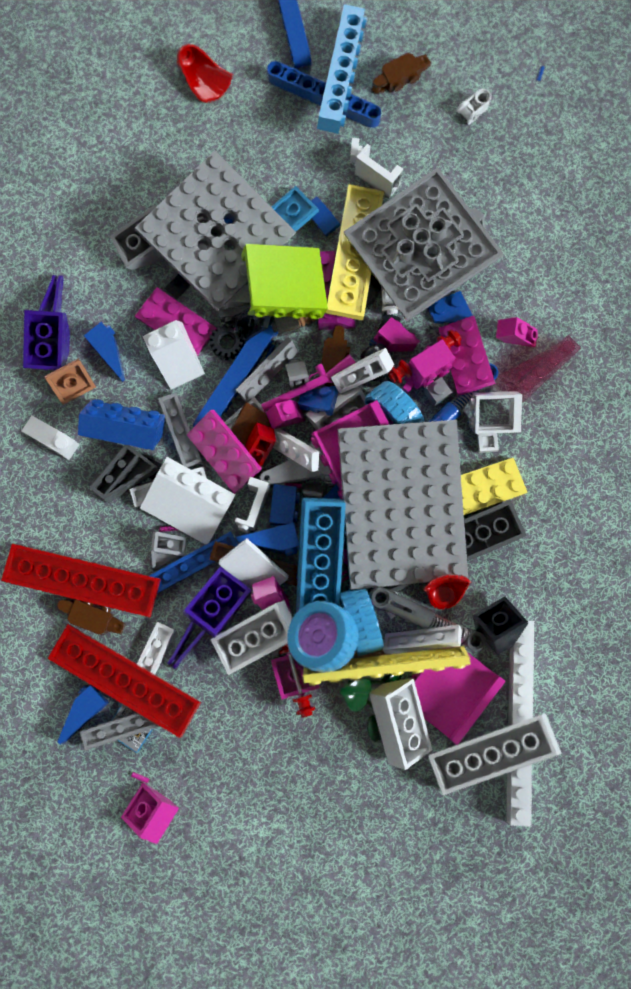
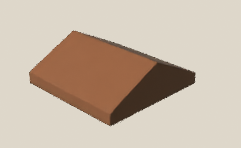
M79 358L44 376L62 405L96 388Z

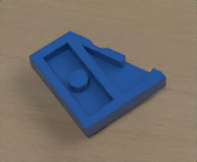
M461 291L444 297L427 308L434 323L451 324L473 316Z
M336 386L309 390L300 395L298 405L302 410H311L315 413L324 411L327 416H332L339 391Z

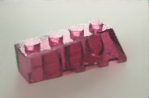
M567 335L560 343L497 377L511 391L521 393L522 402L524 403L573 358L581 347Z

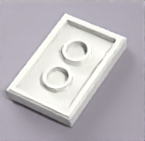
M247 538L222 557L218 563L248 586L252 593V584L274 576L279 585L288 580L289 576Z

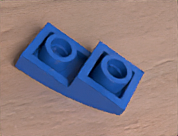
M316 196L311 202L318 208L319 212L311 219L327 237L341 225L325 204Z

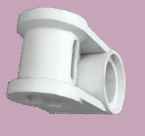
M487 89L478 90L469 99L462 102L456 112L462 114L467 120V124L470 125L488 109L491 93Z

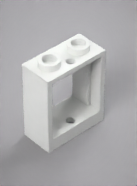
M518 391L472 393V398L469 400V407L472 410V417H469V427L472 428L475 434L521 432V393ZM510 398L509 424L479 425V399Z

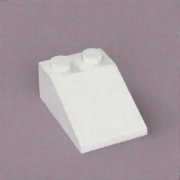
M175 320L143 336L152 358L171 390L205 374L182 322Z

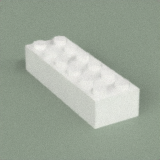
M541 714L431 754L429 759L442 795L557 756L561 754L546 714Z

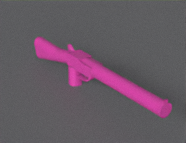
M348 355L327 373L322 364L315 367L317 372L311 376L318 373V378L310 381V376L309 382L262 403L261 406L264 412L276 403L290 400L327 382L332 383L331 377L356 362Z

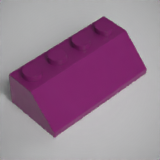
M335 251L320 252L327 302L336 256ZM325 312L324 316L318 319V330H334L336 326H342L344 329L356 328L355 319Z

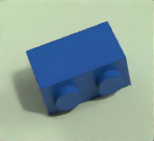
M274 484L270 525L282 526L293 522L297 523L298 511H295V503L299 504L300 492H297L296 486Z

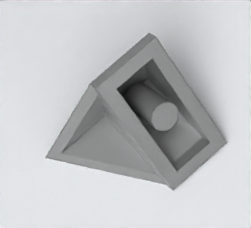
M153 532L151 547L153 571L180 556H185L187 537Z

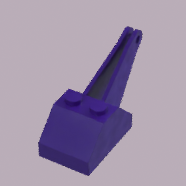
M52 275L51 282L38 311L24 310L23 368L57 370L66 365L70 349V330L66 313L61 312L63 275H59L58 280L57 275Z
M220 566L184 609L183 615L189 618L191 622L167 664H172L197 625L203 631L178 658L172 667L173 669L179 666L185 656L206 632L215 638L236 615L252 590Z

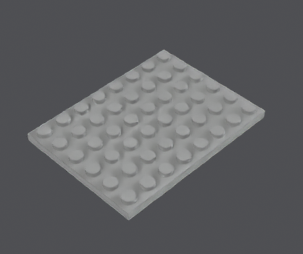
M457 420L337 429L343 501L346 502L345 533L350 589L430 582L440 576L451 574L463 575L468 578Z

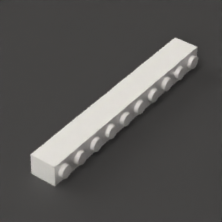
M528 621L525 630L516 643L510 647L508 726L533 718L534 621ZM532 764L507 773L506 822L510 825L531 826Z

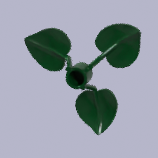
M383 674L380 677V681L368 680L366 678L349 680L348 684L340 689L339 692L344 698L346 706L351 711L357 712L361 710L366 703L373 709L372 703L367 699L370 696L371 684L382 685L399 681L402 675ZM373 714L368 719L367 732L371 740L378 742V740H381V735L375 714Z

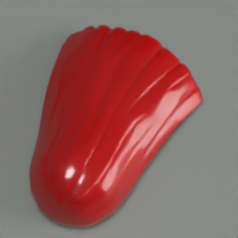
M185 44L177 51V65L191 91L200 101L211 103L225 94L231 84L233 73L217 65L196 45Z
M444 575L431 580L423 590L427 592L433 607L448 609L455 606L462 599L472 582L463 575Z

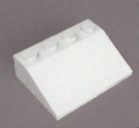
M166 457L140 509L206 545L210 542L236 495L171 458Z

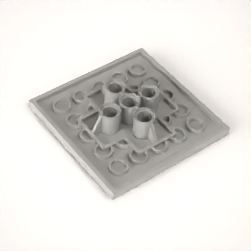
M215 150L135 227V231L217 311L248 282L246 261H242L241 256L245 244L284 246L296 233ZM203 217L207 222L200 223L197 218ZM230 218L233 223L227 224L224 219ZM211 231H218L220 236H212ZM204 243L207 249H199L198 244ZM231 244L234 250H227L224 245Z
M438 167L344 231V235L406 321H409L503 257L501 249ZM435 228H439V229H442V230H440V231H435L434 229H435ZM422 238V239H424L425 241H424V242H419L418 240ZM405 249L410 250L408 253H402ZM430 253L437 254L434 257L429 256Z

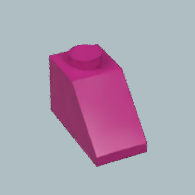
M293 400L276 403L266 412L271 427L274 429L301 423L306 420L298 403Z
M274 576L252 584V600L255 605H259L262 611L275 603L284 601L291 613L288 596Z

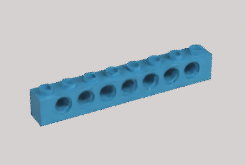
M344 4L320 108L318 130L339 134L340 126L344 127L346 115H343V112H347L349 104L346 97L350 98L352 86H349V83L353 84L355 72H352V69L356 70L358 58H355V55L359 56L361 44H358V42H362L364 34L361 28L365 29L367 17H364V8Z

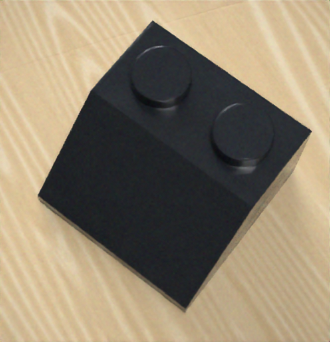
M506 596L472 615L475 629L485 636L486 642L497 655L512 647L528 625L527 619Z

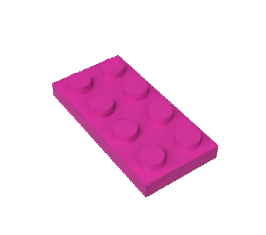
M156 287L135 315V318L153 330L159 329L175 320L182 322L197 356L209 342L210 335H213L212 331L217 330L215 326L158 287Z
M474 316L438 328L440 336L444 338L448 336L447 331L450 329L457 331L462 338L459 347L454 345L450 347L451 352L456 358L452 364L451 373L459 396L496 384Z
M210 410L187 434L188 438L234 494L239 492L248 483L250 477L253 478L262 469L215 410Z

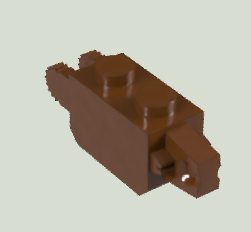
M408 52L384 64L381 75L373 80L372 91L375 94H380L387 90L389 93L392 91L398 92L404 85L408 83L414 84L419 80L421 73L431 66L430 59L426 54L415 57L413 53Z
M336 326L333 338H328L324 341L321 364L326 373L350 354V347L347 346V340H344L345 329L342 326ZM333 381L332 383L327 382L325 387L335 386Z
M60 600L57 603L58 610L69 614L68 621L70 624L95 634L104 635L108 632L122 634L126 623L114 617L115 615L110 613L111 609L105 606L97 608L92 606V603L75 600L74 603Z

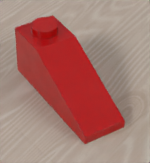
M257 422L245 444V448L260 467L276 443L274 428Z

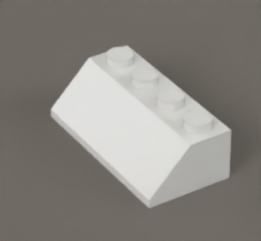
M284 601L273 604L211 639L228 675L288 643V628L293 617Z
M413 678L382 684L369 693L389 765L406 770L432 751Z

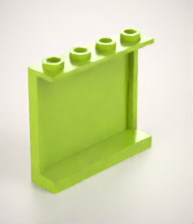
M245 244L241 256L242 261H246L251 303L248 315H255L256 317L274 316L276 318L293 317L296 319L302 317L319 319L324 316L328 306L319 248Z

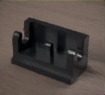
M250 307L235 316L234 333L238 332L239 328H241L243 331L241 339L246 342L268 328L271 316L256 317L255 315H248Z

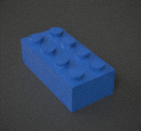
M95 399L91 400L79 413L78 435L154 450L163 436L165 415L160 414L158 411H144L138 407L129 408L119 403L109 404Z

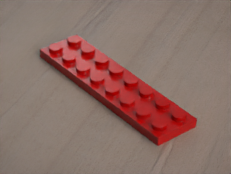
M17 544L11 545L1 581L149 618L152 614L161 580Z
M67 624L47 658L178 738H182L201 704V701L70 624Z

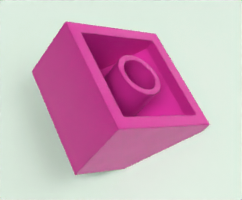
M143 782L121 818L139 838L157 844L179 808L170 799Z

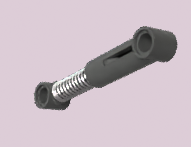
M372 587L368 590L372 605L422 628L459 625L443 617L441 618V616L435 615L433 610L383 587ZM382 592V599L376 602V594ZM392 600L405 607L402 610L389 603ZM460 626L462 629L461 644L472 651L482 650L486 644L485 636L477 630ZM476 636V641L471 644V638Z

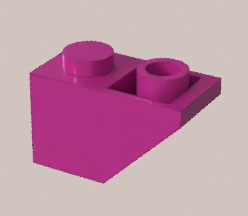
M392 317L373 339L377 343L384 344L389 352L413 351L420 342L413 333L406 330L399 321Z
M518 317L498 320L496 338L504 343L536 347L538 329Z

